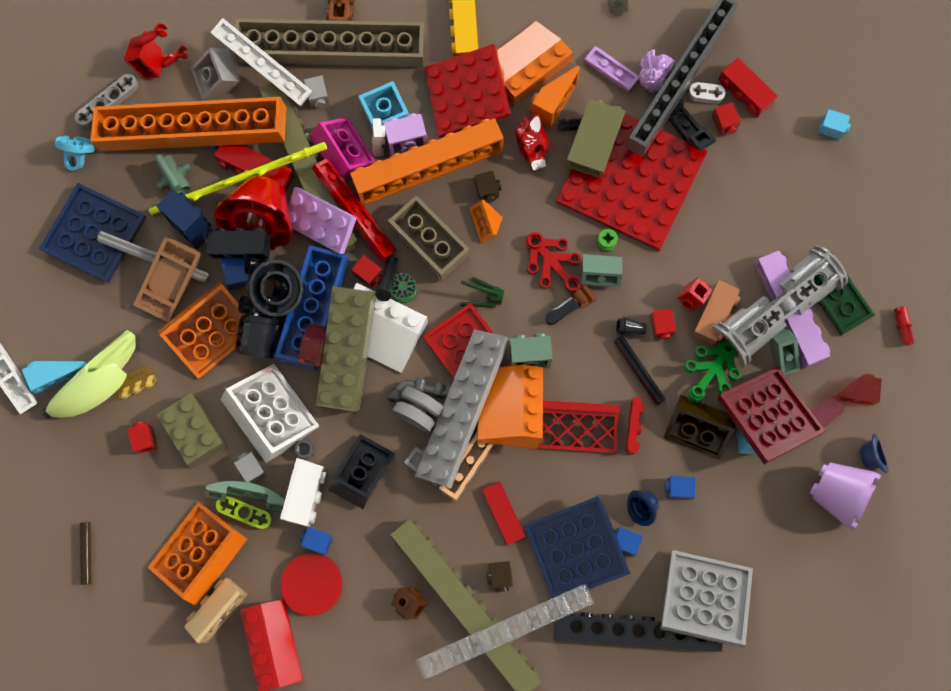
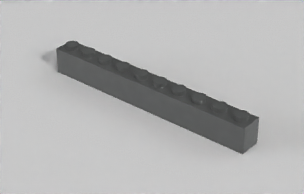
M718 0L628 139L627 149L641 157L645 155L734 17L739 3L733 0Z

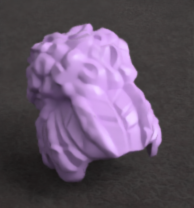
M654 49L648 51L640 61L642 68L639 74L640 84L649 93L660 91L675 67V60L664 54L655 56Z

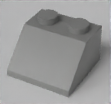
M209 48L190 68L202 101L231 92L240 83L228 49Z

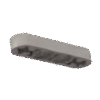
M132 74L123 75L75 114V120L82 128L92 126L93 115L89 111L92 110L93 112L94 107L98 103H103L104 106H117L132 95L139 86L136 78ZM129 81L132 83V85L129 86L126 84V82ZM112 92H119V96L116 99H110ZM83 116L88 119L86 122L82 120Z

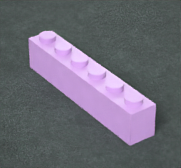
M780 250L759 258L754 264L771 301L784 292L779 283L792 274L787 267V259L781 254ZM810 308L802 315L797 310L784 321L787 325L786 327L789 328L798 340L799 360L804 369L825 361L830 357V348L823 341L821 329L818 325H815Z

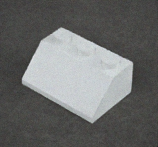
M296 458L280 519L304 527H310L311 523L314 524L317 512H314L315 505L320 503L322 492H319L320 486L325 483L327 472H324L325 468L323 466Z

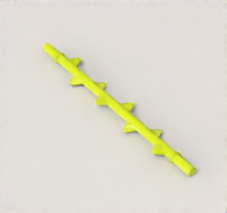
M322 142L309 148L305 147L304 150L257 168L245 170L241 174L188 193L185 196L190 201H196L202 196L245 181L250 177L262 176L264 173L305 157L309 158L310 155L326 150V143ZM157 206L149 208L150 215L160 213V210Z

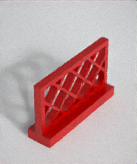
M543 400V412L551 413L556 418L548 427L543 422V426L546 428L543 434L549 431L555 440L549 445L541 444L540 442L537 448L617 453L620 405ZM555 413H560L562 415L558 418L555 415ZM566 414H571L576 419L569 428L560 420ZM574 414L582 416L578 419ZM586 415H591L596 421L589 429L580 421ZM606 416L614 417V425L607 431L600 421ZM559 421L566 430L556 437L550 428ZM577 423L585 430L579 438H576L570 431ZM597 424L605 431L598 440L589 432ZM567 432L575 440L570 446H564L559 440ZM587 433L595 441L590 447H584L579 442ZM607 434L613 440L612 449L604 448L599 443ZM576 443H578L581 447H577V446H573V445H575ZM596 444H598L600 448H593V447H594Z

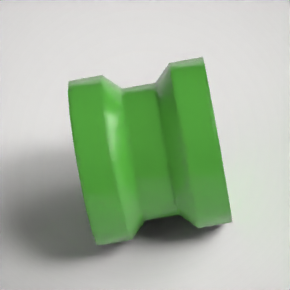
M604 229L600 232L597 240L600 250L609 252L615 248L618 240L616 232L612 229Z

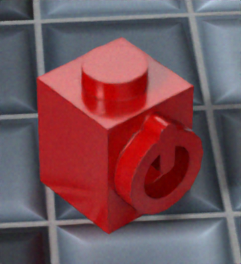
M696 278L685 285L677 299L684 307L692 311L705 303L712 289L704 280Z

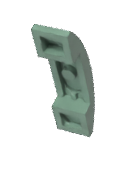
M217 482L207 485L205 489V497L225 501L228 493L266 501L265 509L281 513L285 502L277 493L248 482Z

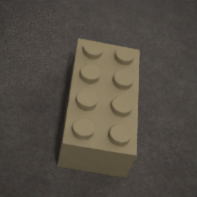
M417 195L388 220L389 228L441 281L470 256V249Z

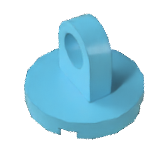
M59 136L56 138L55 147L64 151L65 167L71 171L82 169L85 162V153L95 151V146L90 142V139L78 136L73 139H69V136ZM72 156L77 161L76 166L71 161Z

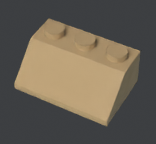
M230 578L219 580L214 586L215 591L212 595H207L201 601L200 609L197 612L193 611L186 619L188 623L184 627L197 643H207L248 595Z

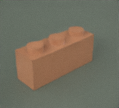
M718 280L692 336L710 345H714L717 341L720 342L723 335L716 333L712 326L717 322H725L733 315L730 311L732 307L736 308L741 298L738 296L740 289Z

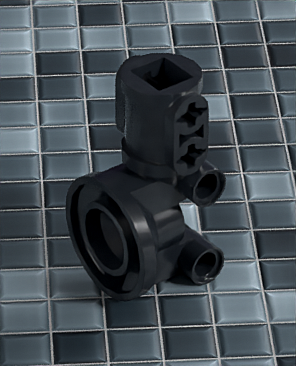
M248 256L244 266L245 274H250L247 283L248 296H241L238 305L239 313L246 315H242L239 320L235 350L242 355L273 359L275 358L282 334V322L278 319L280 316L290 313L298 306L303 294V282L299 272L288 262ZM267 279L274 285V291L268 297L263 292V284Z

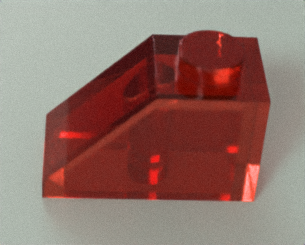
M308 325L301 341L298 356L302 364L321 367L327 327Z
M863 374V376L834 396V400L874 406L880 402L882 379L875 378V375Z

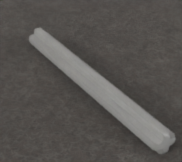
M102 231L97 236L98 242L153 263L157 254ZM197 268L192 276V279L202 283H206L209 278L207 272Z

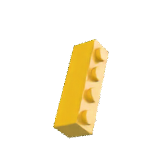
M448 0L453 6L452 9H449L450 20L454 21V26H450L451 37H455V43H451L452 54L458 56L478 49L475 0Z

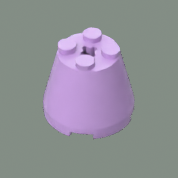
M831 462L829 465L824 464L819 473V476L822 478L819 483L813 485L810 494L814 495V501L842 524L855 530L858 525L855 519H861L876 488L873 482H879L881 475L874 471Z

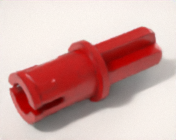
M900 306L899 310L898 308L894 309L898 323L896 328L900 331L903 345L909 346L915 342L911 329L912 322L909 321L907 307Z

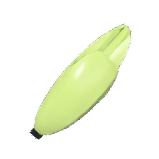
M126 330L96 355L56 393L48 406L42 410L41 414L46 419L51 417H73L93 409L113 395L126 379L127 374L121 369L135 350L136 336L134 333Z

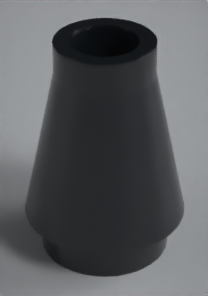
M627 317L619 318L616 324V332L621 334V336L645 335L647 329L646 323H641Z

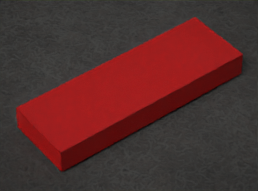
M501 481L482 489L507 546L525 538L524 531Z

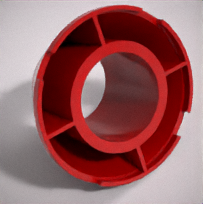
M264 176L248 178L217 205L214 212V221L218 228H223L227 231H234L235 228H242L246 231H253L254 228L264 229L271 236L270 251L275 250L276 247L281 245L284 247L290 241L292 225L284 188L271 178Z

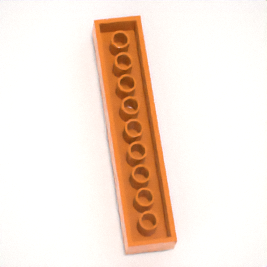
M281 97L94 107L90 142L100 152L285 142L286 106Z

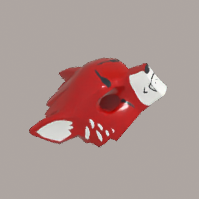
M536 113L530 119L525 116L523 118L524 122H519L521 128L515 129L516 142L520 147L519 152L527 160L531 170L535 171L546 167L544 157L549 147V139L542 128L539 113Z

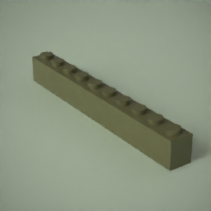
M271 82L258 87L262 98L281 97L286 106L285 142H283V145L288 155L304 150L305 147L309 148V144L312 141L308 132L304 133L302 130L305 126L301 117H296L295 111H297L294 101H289L287 95ZM317 153L310 155L309 158L305 157L292 162L305 191L341 209L311 169L317 163L316 160L319 159ZM353 231L344 254L356 250L354 243L357 240Z
M409 519L390 534L515 691H532L541 683L538 679L541 677L534 666L532 668L528 667L525 663L528 659L521 650L516 652L512 647L514 641L507 633L503 635L499 631L501 625L494 617L490 619L485 612L488 609L481 600L478 603L472 597L475 593L469 585H462L459 581L462 577L455 568L450 570L446 565L449 561L442 552L438 554L434 550L436 545L428 536L425 539L421 534L423 528L416 520L412 522Z

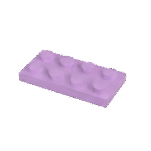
M294 187L288 205L292 229L339 254H344L357 217L301 188Z

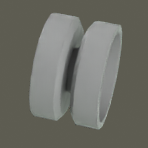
M406 386L401 394L405 402H396L392 412L416 428L430 433L435 425L431 417H439L444 407L427 394Z

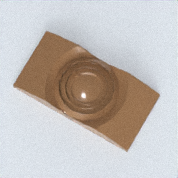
M165 235L133 305L166 322H170L197 268L202 253Z

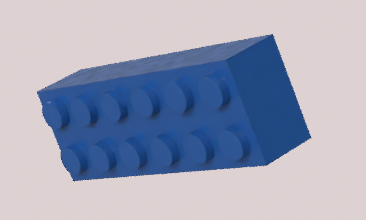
M309 245L300 273L303 282L302 298L298 306L287 315L275 353V358L279 362L316 371L325 343L332 287H342L349 264L347 255Z

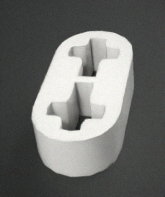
M696 82L691 85L688 95L695 102L719 104L724 99L725 89L717 84ZM695 89H699V95H696ZM714 91L718 92V98H716L715 94H713Z

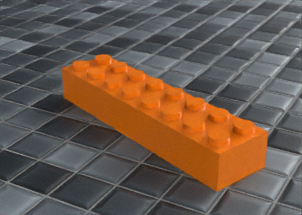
M485 119L473 127L466 126L457 133L451 132L441 139H432L423 146L411 147L402 154L395 153L386 160H377L365 168H356L350 173L353 186L359 200L365 206L503 153L504 138L496 119Z

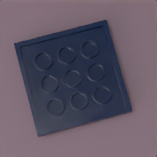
M77 183L39 249L109 284L126 253L98 242L97 236L99 232L102 231L132 243L146 216Z
M600 495L524 525L554 603L631 574Z

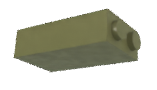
M589 99L567 158L566 167L602 179L626 111L616 105L604 104L599 99Z

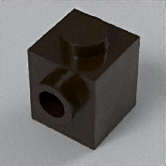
M493 170L474 175V182L480 200L491 203L499 198V191H502L499 179H495Z
M510 561L489 563L490 572L486 573L487 585H492V589H496L497 592L509 591V587L513 586Z

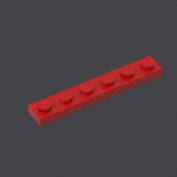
M326 158L316 163L311 169L341 209L357 217L354 226L378 258L383 261L394 254L397 249L330 160Z

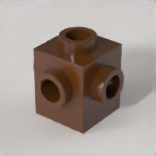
M402 587L394 594V600L391 605L396 608L395 612L398 615L406 617L408 620H413L420 616L428 602L421 596L422 593L417 588Z

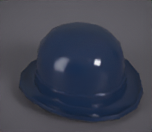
M873 434L872 440L860 447L861 461L869 469L879 468L884 473H888L889 467L880 439L877 434Z
M633 490L627 498V510L631 519L636 524L649 526L657 518L659 502L657 497L649 491Z

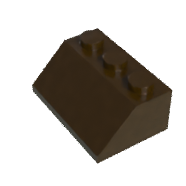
M680 395L663 438L720 460L735 430V423L726 412L701 402L693 403L688 397Z

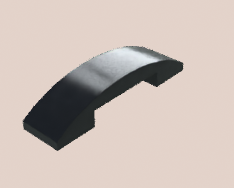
M680 99L668 118L674 128L698 151L715 143L716 139L706 127L702 128L685 109L684 101Z

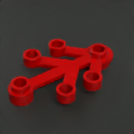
M538 232L530 233L525 241L527 248L531 250L527 272L530 275L537 274L539 269L537 256L539 252L544 258L542 278L539 282L542 289H548L551 286L550 268L552 267L564 280L567 291L574 293L579 290L581 280L577 276H570L558 261L569 262L571 265L576 266L580 263V255L578 253H554L546 249V247H556L559 251H565L568 247V241L564 238L559 240L544 239L543 235ZM537 240L539 243L537 245H533L532 241ZM563 242L566 246L560 247L559 243ZM575 256L578 258V261L574 262L571 258ZM530 266H535V267H536V270H535V271H531V270L529 269V267H530ZM547 280L549 284L545 286L542 284V281ZM573 282L576 284V287L571 288L569 284Z

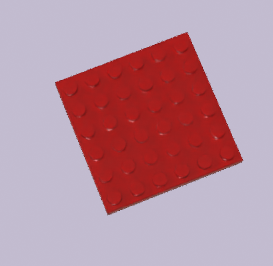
M625 113L602 179L571 169L556 199V203L660 251L708 151L704 149L698 151L687 141L660 130L645 155L641 157L626 148L628 139L640 120Z

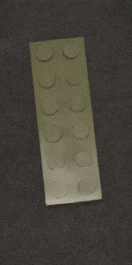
M332 287L316 406L353 412L360 410L376 292Z

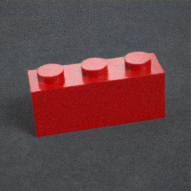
M738 57L722 70L718 78L724 88H728L733 93L735 99L741 101L747 107V110L757 117L773 105L778 97Z

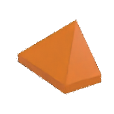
M480 200L471 206L469 210L480 243H484L497 234L503 217L485 200Z

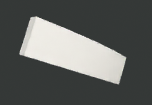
M0 343V386L17 411L22 414L38 402Z

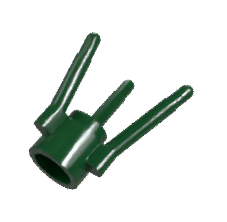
M475 277L472 280L485 287L464 280L461 281L463 285L486 292V300H490L489 302H461V306L472 303L473 306L495 308L496 304L501 305L504 290L500 289V287L493 286Z

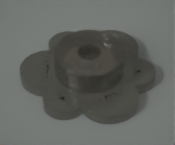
M609 0V11L611 13L615 12L617 16H622L629 9L627 6L629 1Z

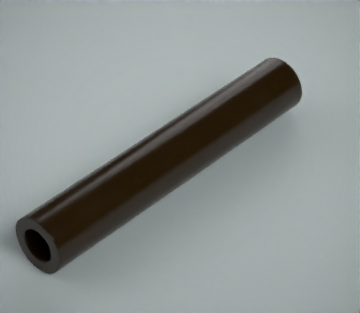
M91 522L80 523L81 585L91 584Z

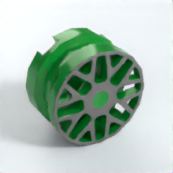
M399 273L394 276L390 291L393 299L400 303H408V301L415 298L417 285L415 279L410 274Z

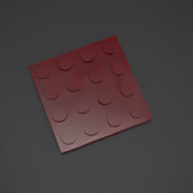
M779 367L734 387L717 397L720 404L764 465L822 435L826 431Z

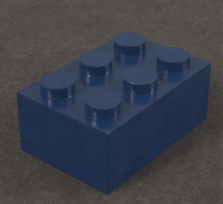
M173 189L156 206L169 224L193 247L198 249L207 240L208 231H211V224L207 221L208 219L203 215V212L196 205L193 206L182 192L178 194Z

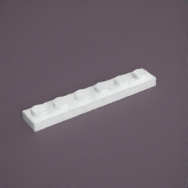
M222 18L211 31L213 36L299 106L312 93L311 89L225 19Z

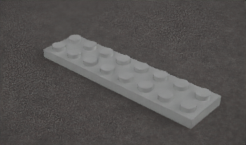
M474 329L415 477L451 489L510 341L506 336Z

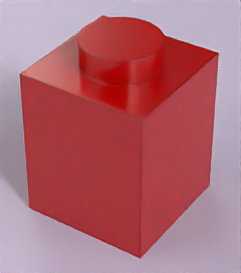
M733 102L716 107L712 113V118L719 135H730L737 131L741 121Z
M364 255L351 269L352 274L369 288H372L374 285L377 286L381 282L382 268Z
M672 309L652 311L650 319L653 338H659V340L670 339L676 332Z
M137 422L133 424V427L127 428L134 453L141 454L157 449L151 425L145 422Z

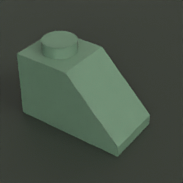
M786 327L770 339V349L776 365L785 376L800 371L798 340L789 328Z

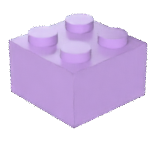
M409 114L401 119L392 118L383 123L385 125V135L390 155L395 153L402 154L411 147H420L427 142V134L421 114Z

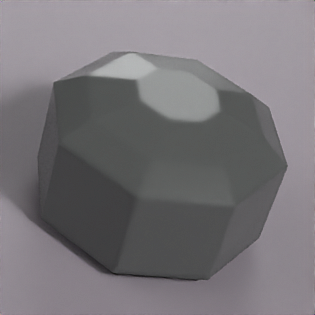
M300 440L295 444L294 453L299 459L308 460L314 455V446L309 440Z

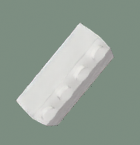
M358 283L354 287L357 290L375 292ZM376 298L367 357L402 373L428 323L427 316L392 299L380 301Z
M275 364L225 389L220 399L265 463L281 455L319 427L316 420Z

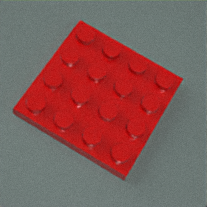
M495 44L424 67L436 128L440 138L451 132L457 133L466 126L473 127L478 125L485 119L491 120L495 118L499 120L511 116Z

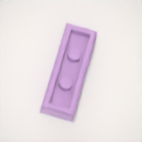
M596 46L593 47L584 59V63L628 94L639 81L637 74Z

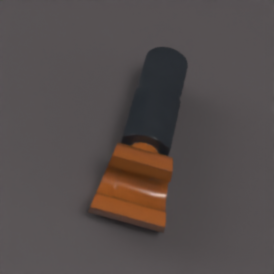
M587 285L577 290L572 295L573 298L570 297L549 311L546 315V322L549 325H554L563 317L565 318L578 309L579 306L584 308L592 304L596 297Z

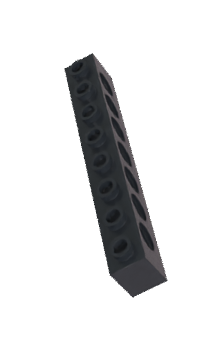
M560 611V615H555L554 640L722 652V643L706 639L698 641L696 637L684 635L681 640L675 638L674 632L663 630L661 638H656L653 631L655 627H661V622L655 621V617L642 616V620H634V616L622 615V619H614V614H601L600 618L593 617V613L581 612L580 616H572V611ZM574 620L579 621L581 624V630L577 633L570 629V624ZM594 622H598L602 626L599 634H594L591 630V625ZM616 623L622 626V633L618 636L612 632V626ZM635 625H640L643 629L640 637H636L633 634V627Z

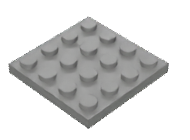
M672 550L660 629L744 648L746 645L753 568Z

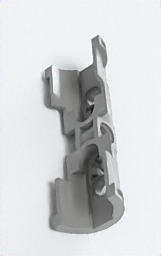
M814 245L808 250L810 254L790 269L793 273L779 283L784 292L773 301L769 302L767 297L763 296L749 308H741L725 322H717L712 326L716 333L729 339L738 351L740 358L738 363L742 368L751 362V356L787 326L784 322L786 318H789L797 310L802 315L835 288L839 291L847 285L848 276L843 265L829 250L822 246ZM815 275H819L822 278L820 286L814 283ZM808 286H810L811 289H808V290L805 292V295L801 296V295H800V293H801V291H802L801 289H804V288H807ZM775 312V319L766 322L765 319L771 317V313ZM756 322L761 323L763 326L760 334L754 331L753 327Z

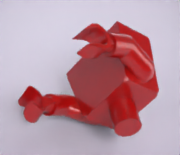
M158 23L154 27V31H143L142 35L132 37L125 53L124 61L144 80L159 78L161 76V66L168 67L178 61L180 57L182 59L188 58V54L184 52L188 49L183 45L175 53L172 52L167 56L162 55L161 48L153 40L157 36H167L165 30L168 29L163 23Z

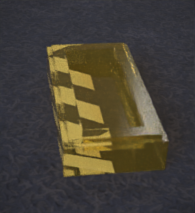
M147 365L127 374L124 383L116 391L120 400L158 384L151 366Z

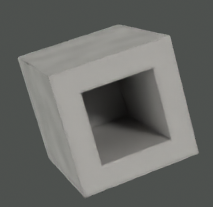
M323 75L304 79L305 85L312 90L308 97L311 108H321L329 104Z
M252 452L241 454L237 458L238 461L234 463L245 482L255 483L267 475Z

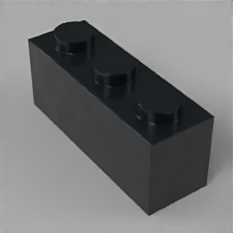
M217 228L215 231H208L206 254L212 259H247L248 256L269 259L271 236L261 228H254L253 231H246L242 228L227 231L223 228Z

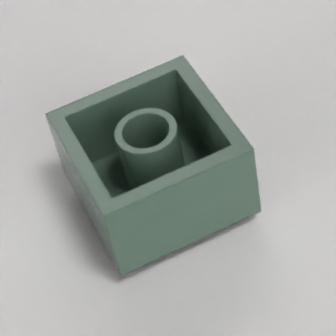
M543 333L533 335L534 337H526L525 335L514 336L513 339H510L509 344L510 365L550 368L552 363L550 336H546Z

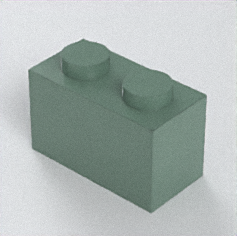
M583 254L581 285L620 287L622 257Z

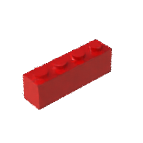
M244 145L219 146L214 154L220 167L224 169L230 168L234 170L236 175L243 173L245 170H251L274 161ZM281 166L262 175L278 182L285 192L295 177L293 170L286 166Z

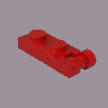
M633 397L631 399L625 447L628 455L636 454L640 448L637 442V435L641 434L642 423H639V415H643L644 411L641 397Z

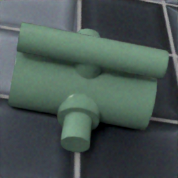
M159 154L155 156L156 165L163 175L161 180L156 183V186L160 190L165 186L170 187L171 190L174 189L178 194L180 192L184 195L188 193L191 186L184 176L191 169L189 163L186 162L181 166L176 164L171 155L162 157Z

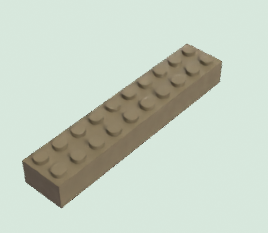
M235 19V28L279 64L423 67L424 22ZM233 52L237 63H247Z

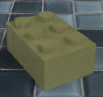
M192 393L157 414L184 461L192 468L226 447L225 442L197 397Z

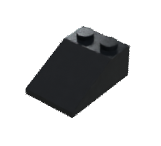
M360 434L332 477L328 490L364 509L395 453Z

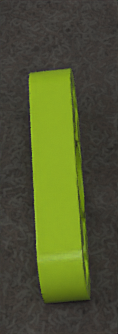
M226 496L225 501L219 499L216 501L217 511L226 516L262 530L268 529L272 525L273 518L271 514L229 496ZM229 500L228 504L236 507L234 515H232L233 510L229 508L223 511L221 503ZM242 507H248L250 510L247 518L239 516V510ZM254 510L257 511L255 515L259 517L266 515L267 524L263 523L260 526V521L253 519L252 523L250 522L254 516Z

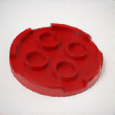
M307 553L296 557L287 565L282 574V596L292 610L302 615L315 616L328 611L337 603L342 593L343 580L339 568L330 558L321 554Z

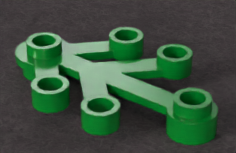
M723 341L716 348H706L704 346L696 348L694 355L697 359H704L706 356H718L715 361L696 363L694 360H688L684 369L687 373L692 374L695 371L708 370L699 384L692 386L688 391L687 396L691 402L699 403L703 400L705 396L704 390L714 375H716L719 386V394L726 392L722 390V387H725L727 391L731 389L730 384L726 383L722 368L724 361H726L729 370L728 378L730 381L736 382L741 377V371L736 368L734 362L737 350L730 341ZM688 365H692L694 369H690Z

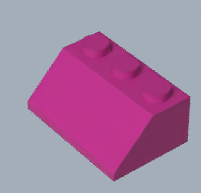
M348 117L320 122L310 135L315 145L322 142L326 143L327 149L321 151L320 154L323 159L328 158L345 181L352 179L350 173L356 168H365L375 162V159Z

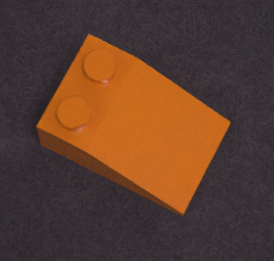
M574 67L542 87L539 93L533 95L530 111H532L531 118L536 113H539L542 125L551 129L578 84L581 67Z

